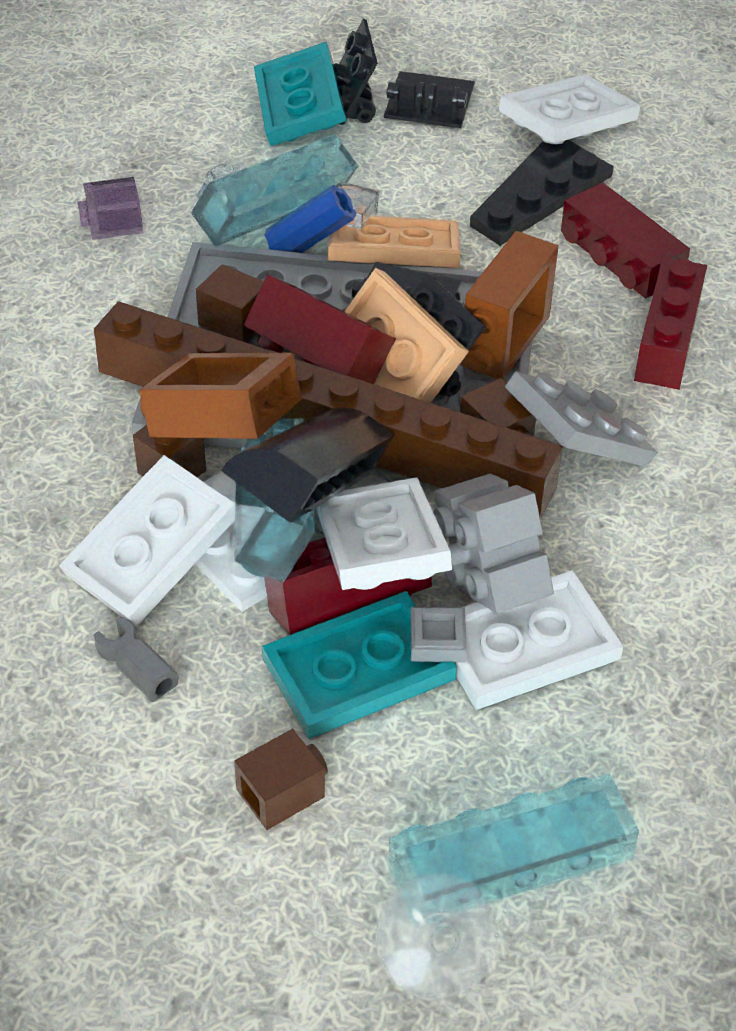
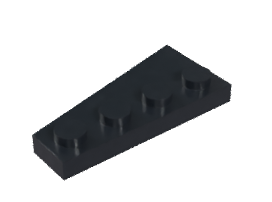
M565 140L561 144H550L543 141L470 216V227L501 246L511 238L515 231L523 232L562 208L564 200L601 184L612 177L614 166L570 140Z

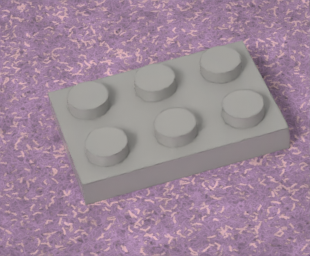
M518 371L513 374L505 386L565 448L639 466L650 463L658 453L645 440L648 435L647 432L636 422L628 418H622L615 411L618 406L617 403L600 390L594 389L590 393L570 381L562 385L543 373H538L535 377Z

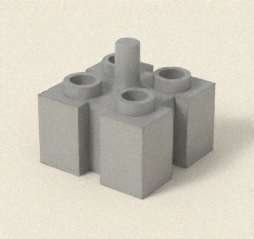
M491 473L434 491L438 508L434 509L433 514L444 538H449L450 543L448 547L451 553L452 570L445 571V575L453 588L457 587L459 591L474 601L479 600L480 604L496 614L554 594L547 554L541 552L538 535L543 534L534 492L518 485L509 487L508 481Z

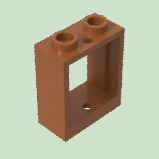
M519 231L514 232L466 293L465 307L486 328L469 349L460 366L494 379H505L550 317L559 245Z
M188 353L139 389L141 396L140 408L143 416L146 418L150 437L258 439L302 400L293 353Z

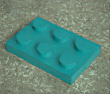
M327 41L254 66L265 133L271 146L285 141H294L300 136L318 130H327L336 124L347 121Z
M407 591L262 646L263 661L308 739L456 680L457 666L454 662L411 661V607L417 606Z

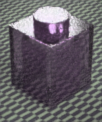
M134 177L83 183L85 200L77 201L81 227L90 226L92 240L143 233L140 201Z

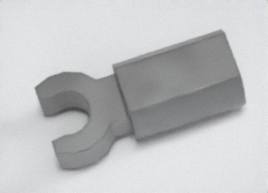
M120 617L116 620L118 634L121 636L117 640H109L99 631L94 634L97 653L103 659L116 661L118 669L151 702H154L178 685L179 676L177 672L143 639H136L134 626L128 619Z

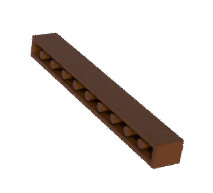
M120 301L111 308L94 328L99 372L142 387L188 353H276ZM294 358L302 400L268 430L282 433L329 409L340 407L353 408L366 413L395 434L377 462V467L409 478L417 477L419 481L439 488L449 487L491 473L508 481L509 487L518 485L534 492L541 519L557 489L563 450L562 445Z

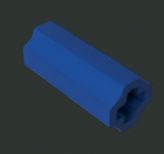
M333 184L268 227L264 236L267 239L270 250L303 253L354 220L356 211L353 208L351 198L344 189L338 188Z

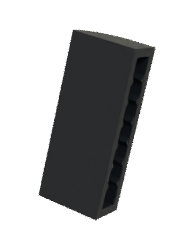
M345 407L333 408L237 454L224 465L221 471L289 523H292L370 475L395 434L362 411Z

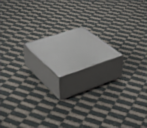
M411 607V661L466 662L465 608Z

